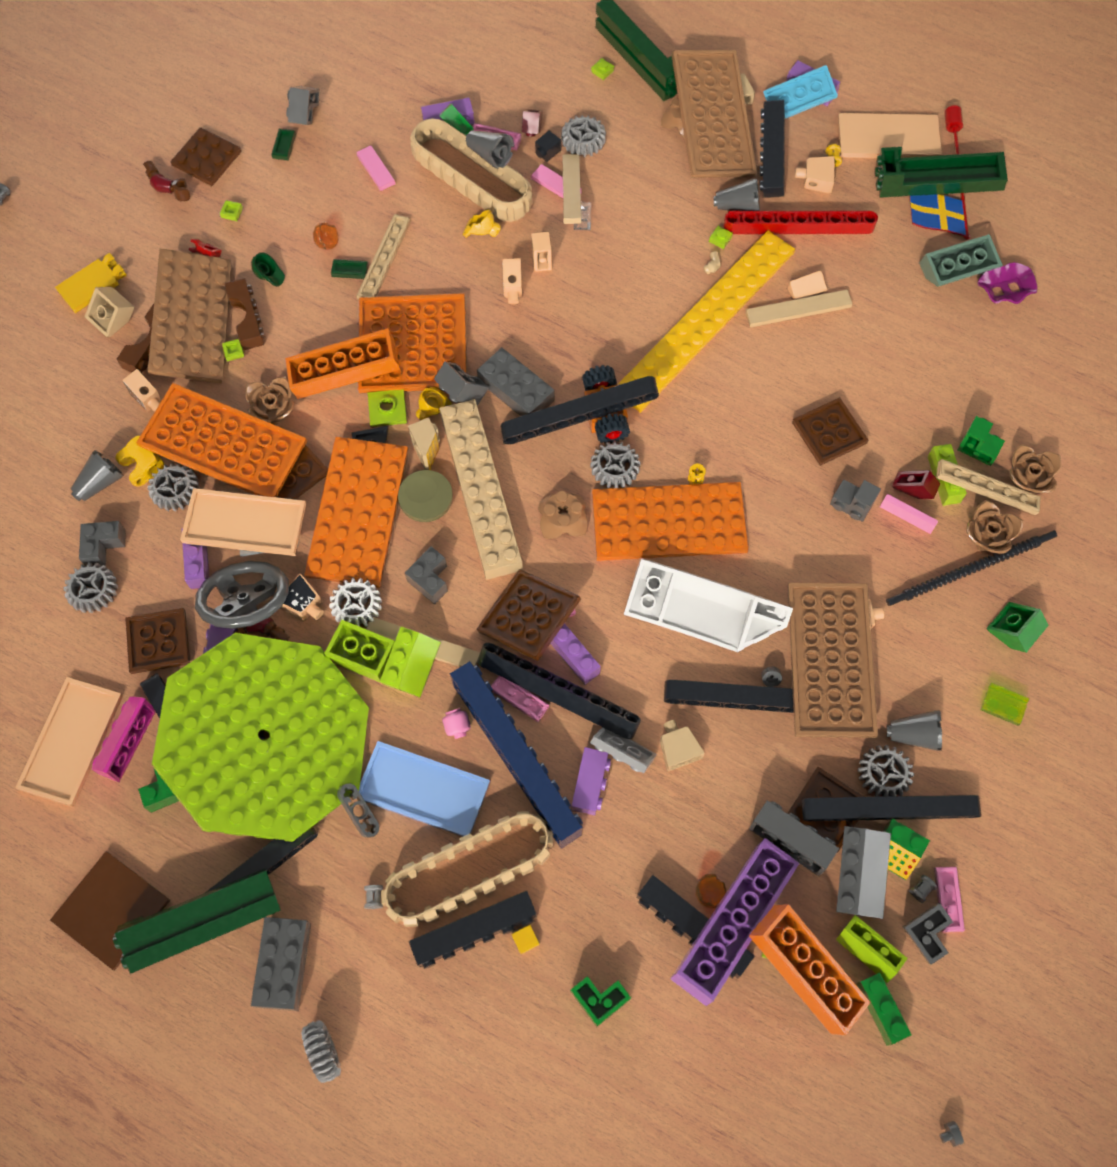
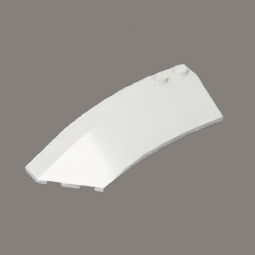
M640 557L624 615L739 652L745 647L786 628L793 608Z

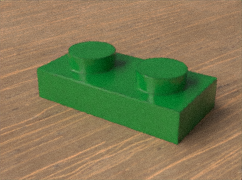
M451 103L439 114L446 123L465 136L470 131L475 130Z

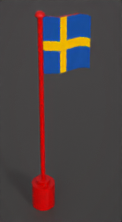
M953 105L946 108L944 114L946 130L954 133L956 155H958L957 132L963 128L961 107ZM960 193L961 200L937 194L909 196L912 224L925 229L947 231L964 236L966 240L970 239L971 235L968 233L964 193Z

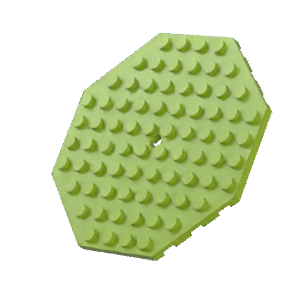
M234 633L167 678L152 766L202 831L255 836L265 839H281L293 842L341 805L337 796L340 786L353 784L359 791L369 707L331 659L324 655L325 652L320 646ZM262 730L269 732V738L261 740L258 737V732ZM345 789L344 797L350 798L352 791Z

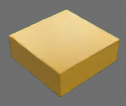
M531 925L511 934L520 954L540 945Z

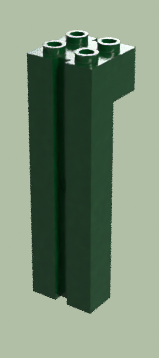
M601 0L596 3V14L599 17L595 18V28L663 101L677 95L672 56L667 58L613 0Z
M902 147L881 148L880 155H877V166L875 167V177H878V180H876V191H879L880 198L1004 191L1008 181L1004 152L901 158Z
M264 868L144 918L141 916L121 924L114 933L113 942L116 949L122 950L120 960L124 970L128 969L129 973L132 974L281 911L267 871Z

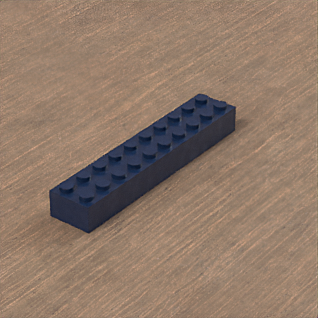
M470 661L450 673L453 687L536 812L547 821V829L552 831V836L561 849L582 836V820L577 813L573 815L570 809L572 807L565 796L561 797L560 788L555 780L550 781L547 768L543 763H538L535 750L532 746H527L526 738L520 729L516 730L515 721L509 713L505 714L502 701L499 697H494L493 689L488 681L484 682L483 674L477 665L473 666Z

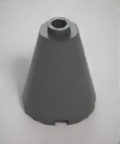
M472 130L466 136V145L496 169H499V167L504 168L509 163L513 154L511 146L514 147L513 138L510 135Z
M752 178L716 192V196H713L714 207L717 206L718 210L760 211L757 178Z
M97 450L92 452L70 488L73 491L71 495L78 501L81 499L83 501L88 500L124 476L108 458H102L103 454Z
M935 710L892 720L891 725H887V737H891V741L942 751L941 711Z

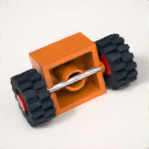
M601 365V367L595 366L594 369L589 368L590 371L586 370L585 374L582 375L585 388L584 396L618 386L614 369L608 365L606 367L605 365ZM626 409L588 420L591 433H596L600 443L604 442L606 444L610 442L612 444L614 440L620 442V439L624 440L630 434Z

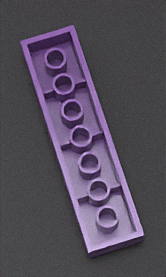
M764 838L756 846L670 979L705 1006L713 1002L752 939L749 935L771 910L798 867L799 862Z

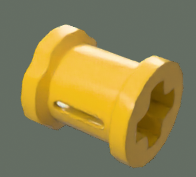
M831 144L825 150L828 157L834 156V167H838L842 163L839 154L841 148L837 144Z
M694 464L690 467L688 475L689 484H703L706 473L703 465Z

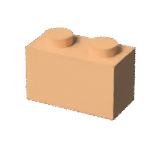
M549 232L531 233L534 272L552 270Z

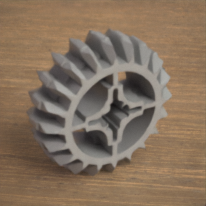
M582 115L579 118L577 116L574 119L570 118L569 122H565L561 134L563 147H566L567 152L571 151V154L576 153L579 156L584 155V157L588 154L592 157L593 153L597 154L599 150H602L606 139L604 125H601L600 120L596 121L595 117L591 119L589 115L587 117Z
M615 440L613 445H610L608 442L605 447L600 445L599 450L594 451V455L591 457L592 462L590 463L595 480L600 481L601 486L607 484L608 489L611 485L614 488H618V485L624 488L625 483L630 485L632 480H636L640 471L639 456L635 454V449L630 450L629 444L623 446V442L618 445ZM605 459L607 464L602 469L600 464ZM629 462L630 468L625 471V463Z
M172 462L170 467L164 464V469L157 468L158 473H152L154 479H149L150 485L147 486L149 496L154 504L158 505L161 509L165 508L168 512L171 508L176 512L178 507L184 510L185 504L189 506L193 488H200L199 479L195 472L187 466H183L180 463L175 466Z
M88 562L87 567L81 564V569L79 570L74 568L75 573L68 574L70 580H64L67 585L63 587L66 592L64 595L68 603L75 610H80L83 613L87 611L93 613L95 609L101 612V606L108 608L107 602H113L111 596L117 595L115 589L118 588V585L115 583L117 579L113 576V572L97 562L95 565ZM104 580V586H103V589L101 590V586H102V584H103L102 581Z
M879 745L875 750L873 748L869 749V754L865 753L863 755L864 760L859 761V765L862 766L858 768V772L862 774L859 776V780H865L862 787L866 788L868 786L870 788L868 794L874 791L876 792L875 797H879L881 794L882 797H893L896 795L902 796L903 791L907 792L909 790L908 785L913 783L910 778L914 776V773L909 770L913 768V765H907L909 757L903 759V751L898 754L896 753V747H893L890 751L888 745H885L883 749ZM875 759H887V761L884 764L872 763V761ZM894 763L897 765L900 772L894 768ZM887 767L886 770L888 771L889 775L885 777V775L883 774L885 771L883 770ZM871 773L877 776L878 782L874 780ZM887 781L899 782L897 786L885 787Z
M320 1020L307 1024V1026L303 1027L301 1034L313 1073L321 1083L332 1081L340 1076L341 1068L329 1030Z

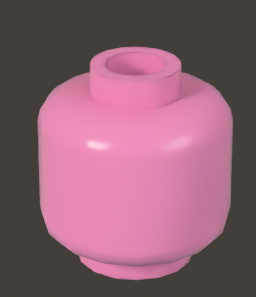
M461 708L446 712V716L442 719L446 734L448 736L454 735L455 739L467 736L466 731L471 729L467 712L461 711Z

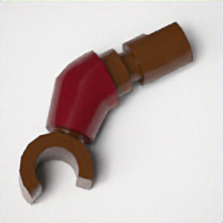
M152 161L143 163L146 168V175L150 179V184L154 190L160 193L172 194L174 192L175 198L181 202L190 199L189 190L186 189L185 178L173 181L160 174Z
M270 617L252 626L241 627L238 631L234 632L246 634L247 631L248 633L259 632L270 636L272 639L288 641L290 636L285 634V630L277 627L274 620Z

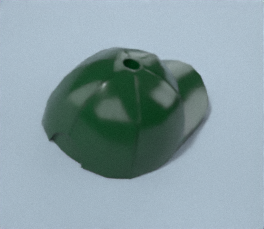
M264 252L253 256L251 268L256 277L261 280H267L273 286L279 287L284 282L285 275L275 260Z

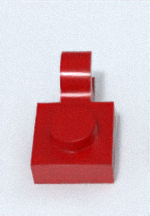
M191 239V242L195 244V248H189L190 252H198L210 257L221 256L222 250L208 243L204 244L199 239Z

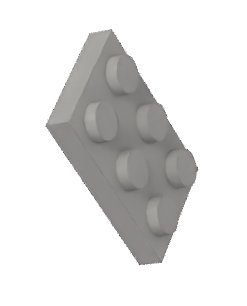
M603 727L593 736L590 742L595 745L597 750L609 753L615 760L630 765L631 769L636 772L645 773L657 756L654 752L631 739H625Z

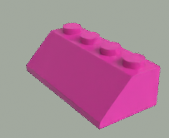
M130 696L128 701L123 704L119 718L114 721L109 737L104 740L100 754L93 761L92 770L120 782L156 713L153 706L146 699Z

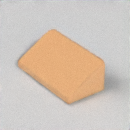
M821 271L792 280L788 285V290L793 300L812 297L827 291Z

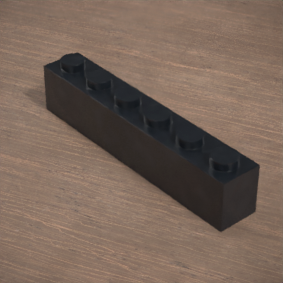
M784 100L764 101V108L761 109V119H764V123L760 124L761 133H763V137H760V146L763 148V151L760 152V162H763V166H760V177H763V181H760V191H763L764 198L784 197Z
M654 875L650 877L637 894L636 898L639 899V905L646 910L650 908L656 913L654 916L664 924L665 922L669 923L672 926L671 930L679 937L685 936L690 940L688 942L690 946L693 945L709 920ZM746 949L729 977L732 979L734 976L737 979L741 977L755 955Z
M524 891L409 941L417 966L427 969L436 965V960L443 958L445 961L455 957V952L463 949L466 952L475 948V944L480 941L487 943L494 940V935L501 932L503 935L511 933L517 925L527 926L534 922L537 914L528 892Z

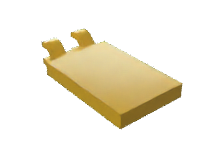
M111 253L106 254L102 262L98 258L55 286V289L75 314L90 304L95 287L115 288L119 285L117 281L127 275L123 271L120 264L117 265Z

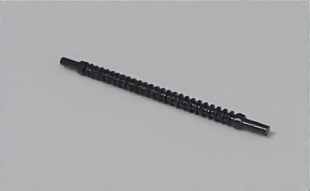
M1053 530L1039 537L1033 536L1030 539H1026V541H1022L1021 544L1012 545L1011 549L1006 553L989 554L988 558L984 556L983 559L980 558L978 561L970 562L969 565L965 564L964 567L960 566L959 569L956 568L954 571L946 572L945 576L941 574L940 577L931 578L930 581L922 582L921 585L917 584L916 588L912 586L911 589H904L902 593L886 599V603L888 606H892L904 600H912L914 597H918V594L923 595V592L933 591V588L937 589L947 585V582L952 583V580L957 581V578L961 579L967 575L970 576L971 573H976V570H984L986 567L994 566L995 563L999 564L1000 561L1003 562L1005 559L1013 558L1014 555L1018 556L1019 553L1023 554L1024 551L1032 550L1033 547H1040L1042 543L1056 538L1057 532Z

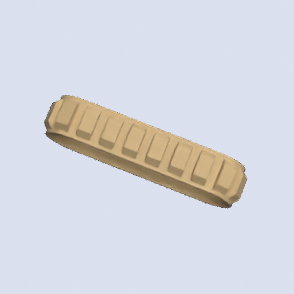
M431 118L423 120L413 129L410 136V144L416 161H419L423 167L433 172L440 179H443L475 204L481 206L484 210H490L496 218L508 222L519 220L530 211L533 203L532 187L528 180L508 165L504 168L499 167V169L492 167L466 145V136L440 119ZM433 139L447 142L520 193L522 197L512 202L496 199L421 145Z
M529 811L517 812V815L511 818L507 815L497 820V825L492 827L490 824L478 829L479 833L474 836L470 833L460 838V842L455 845L451 842L441 847V852L435 855L431 852L421 857L422 861L416 864L412 861L402 866V871L397 874L393 872L386 879V889L381 891V904L388 907L386 914L396 924L402 921L406 927H417L419 922L426 920L429 923L439 918L438 913L444 910L446 913L457 909V904L463 901L467 904L476 900V895L484 892L486 895L496 890L495 885L501 882L503 885H506L515 880L514 876L520 873L524 876L534 871V866L537 864L542 866L550 857L548 848L553 847L552 831H547V821L539 814L536 817L530 815ZM528 823L533 824L535 831L542 830L545 834L540 836V843L545 844L542 850L537 849L534 852L536 855L534 858L528 861L524 858L520 860V865L510 870L504 868L501 870V874L491 879L485 877L481 879V884L471 889L467 886L463 888V893L453 898L447 896L443 898L444 902L432 908L428 905L424 907L425 911L418 915H415V912H408L407 916H400L403 910L398 906L395 909L392 908L391 902L396 901V894H392L395 888L398 889L402 885L401 881L408 877L413 879L417 877L416 873L427 868L431 870L436 867L437 863L447 858L450 861L455 858V854L466 849L470 851L474 849V845L484 840L489 842L493 840V836L503 831L506 833L512 831L511 827L521 824V826H527Z

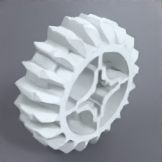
M352 578L351 583L345 580V585L338 584L339 591L333 590L334 596L330 597L332 602L329 605L330 609H332L331 614L336 616L335 620L337 622L344 620L359 627L360 624L367 627V621L373 622V616L378 617L379 613L377 611L382 609L380 605L382 599L379 597L380 592L376 590L374 584L370 586V581L368 580L364 583L361 578L358 582ZM346 597V598H347V603L344 605V608L341 610L342 601H343V599ZM371 597L370 605L366 610L364 605L367 599Z

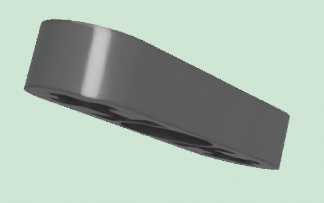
M353 784L340 786L337 791L338 799L359 833L365 838L376 836L379 832V824L356 786ZM345 789H350L352 791L350 793V797L352 800L356 798L358 800L357 802H353L352 804H350V806L348 803L352 802L349 797H344L343 795L345 793ZM356 805H360L363 808V814L360 817H357L353 812ZM368 816V819H365V821L368 825H373V827L371 828L372 833L366 832L365 829L367 828V825L365 824V822L360 823L359 820H362Z

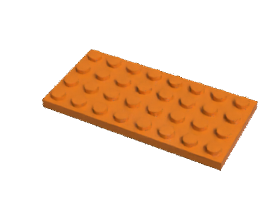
M172 383L136 443L141 448L254 495L277 497L307 443V439Z
M335 437L305 569V577L344 583L345 580L351 583L352 578L358 582L361 578L363 583L368 580L370 581V586L374 584L376 588H380L398 504V491L403 480L409 451L407 446Z
M741 482L592 489L597 561L640 559V557L661 558L748 553Z

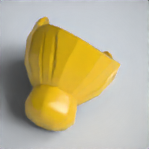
M485 210L480 215H474L473 218L468 220L462 235L465 238L471 234H489L492 237H496L500 232L501 226L499 223L494 222L491 211Z
M436 387L425 388L418 399L419 409L416 411V416L419 420L426 419L431 415L440 413L441 407L452 405V403L440 389Z

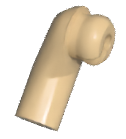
M717 251L710 253L711 261L708 265L704 266L706 274L716 272L721 266Z

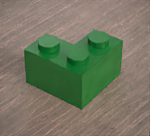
M976 416L957 450L992 466L1005 440L989 433L993 423L985 418Z
M155 769L158 781L138 789L144 808L151 813L179 801Z
M588 976L570 990L596 1027L600 1026L631 1000V996L618 980L602 994Z

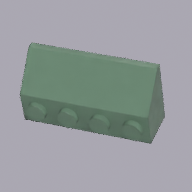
M990 234L927 253L919 262L925 278L937 287L1003 266Z

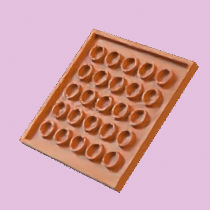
M465 293L359 298V337L388 328L395 339L400 370L359 381V393L387 390L423 391L425 388L430 387L440 389L439 384L434 378L445 361L457 364L467 374Z

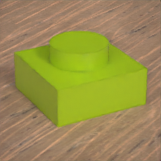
M603 58L591 67V72L602 80H605L614 71V65Z
M225 200L220 216L224 219L238 221L243 206L241 203Z
M717 226L710 236L709 242L724 249L731 240L733 233Z
M239 339L222 343L227 362L245 357Z

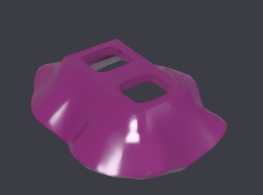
M1015 262L984 272L977 282L978 286L985 289L993 303L1009 301L1018 304L1028 295L1037 293L1038 290L1036 278L1032 270L1028 266ZM1016 283L1020 290L1012 292L1008 284ZM1000 287L1004 295L995 296L992 288Z

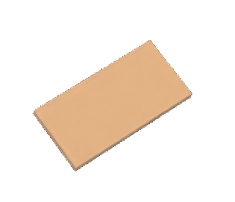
M838 114L841 158H877V155H880L881 148L902 147L901 158L942 155L938 115Z
M193 488L180 541L185 544L295 556L306 502L303 500Z
M66 677L15 788L74 807L123 695Z

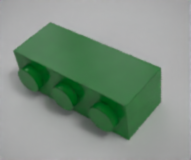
M880 973L856 983V986L871 1002L867 1008L887 1046L912 1036Z

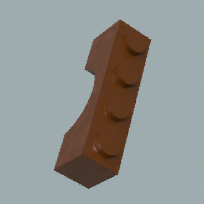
M245 278L225 283L232 308H239L246 312L244 320L236 326L243 351L263 346L262 338H265L263 327L259 328V324L262 322L259 313H255V309H258L255 298H251V295H254L251 284L248 285Z
M154 303L145 315V319L150 327L148 336L138 344L125 345L117 357L121 368L129 372L138 369L142 374L148 367Z

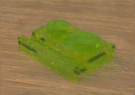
M991 683L980 710L1019 726L1026 711L1029 698Z

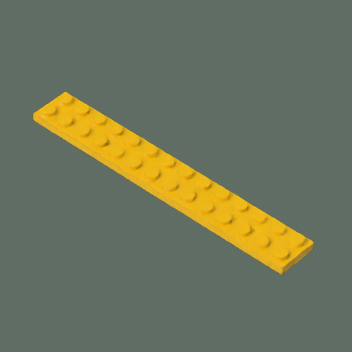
M768 230L617 385L653 376L660 393L795 253V248ZM652 401L633 406V408L641 413Z

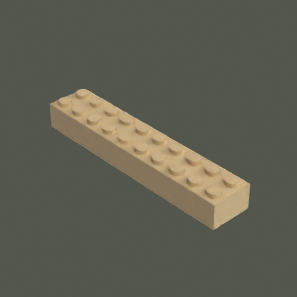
M475 399L441 407V419L486 580L515 573L519 569L523 570L521 556Z

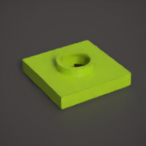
M404 390L368 393L371 427L407 423ZM382 403H393V407L390 410L386 411L380 408Z

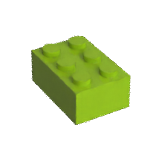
M341 620L324 655L329 657L338 666L380 682L395 641Z

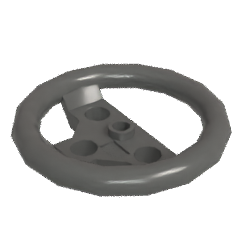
M246 561L231 564L217 570L203 581L195 594V610L203 621L215 627L236 629L252 626L269 618L282 607L289 594V579L279 567L267 562ZM249 572L264 573L262 580L248 585H240L233 577ZM216 587L224 599L220 606L213 609L207 606V597L212 589ZM274 595L273 599L265 606L257 609L258 604Z

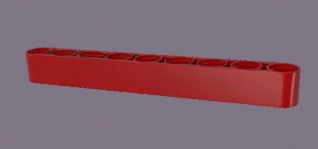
M729 211L725 215L723 228L733 234H765L768 230L773 234H871L877 224L878 215L873 211Z

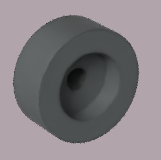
M773 666L765 668L762 672L764 685L768 687L778 686L782 682L780 669Z
M956 1122L946 1123L944 1125L946 1132L939 1134L942 1142L950 1141L954 1147L963 1144V1136Z

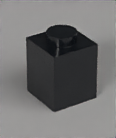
M550 130L535 141L536 155L546 162L561 151V139Z

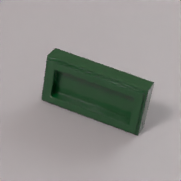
M278 130L271 153L272 159L289 161L296 136L295 130Z
M333 259L331 276L365 279L368 262Z

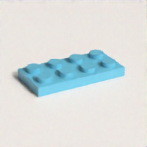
M827 65L763 91L766 101L784 100L785 119L838 97Z

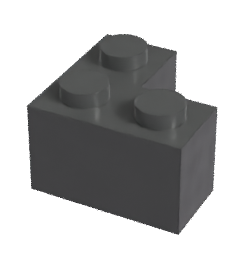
M305 86L290 87L287 93L289 107L286 110L288 122L303 125L312 124L313 107L319 106L320 89Z
M447 361L443 363L434 378L439 384V388L447 392L449 398L456 403L475 399L478 405L489 389L479 377L467 375L457 364Z
M843 480L834 494L830 505L838 511L847 513L852 519L863 522L874 505L881 488L866 480L863 481L860 488Z
M119 521L81 524L79 560L86 567L88 562L93 565L97 562L101 566H106V549L125 547L126 530Z
M431 546L405 572L407 582L433 604H436L448 592L446 583L438 577L447 567L445 557Z
M940 903L935 904L903 926L928 964L932 965L949 953L936 935L953 923Z

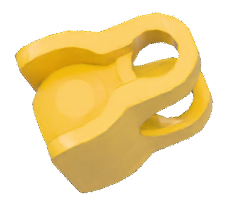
M135 436L115 456V460L121 466H129L136 462V468L129 475L130 482L136 487L146 484L149 479H153L152 473L157 474V468L162 470L165 464L158 454L137 445L136 442L140 436Z

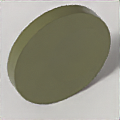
M421 470L410 474L404 479L398 491V500L402 511L409 518L419 522H431L441 518L448 512L453 501V493L449 481L442 474L432 470Z

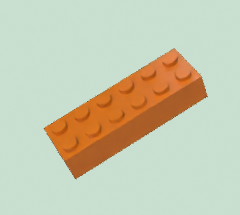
M388 328L285 358L289 387L297 399L400 370L395 339Z
M789 904L774 905L749 935L752 941L831 1034L846 1035L871 1003Z

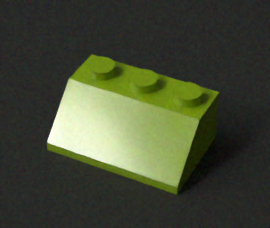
M400 626L380 683L421 698L441 642Z

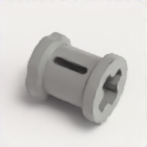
M364 886L366 891V904L364 908H383L381 904V890H383V886Z

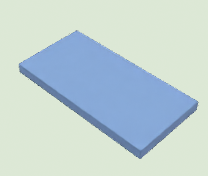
M377 741L360 782L359 793L364 801L369 804L464 837L473 830L490 785V780Z

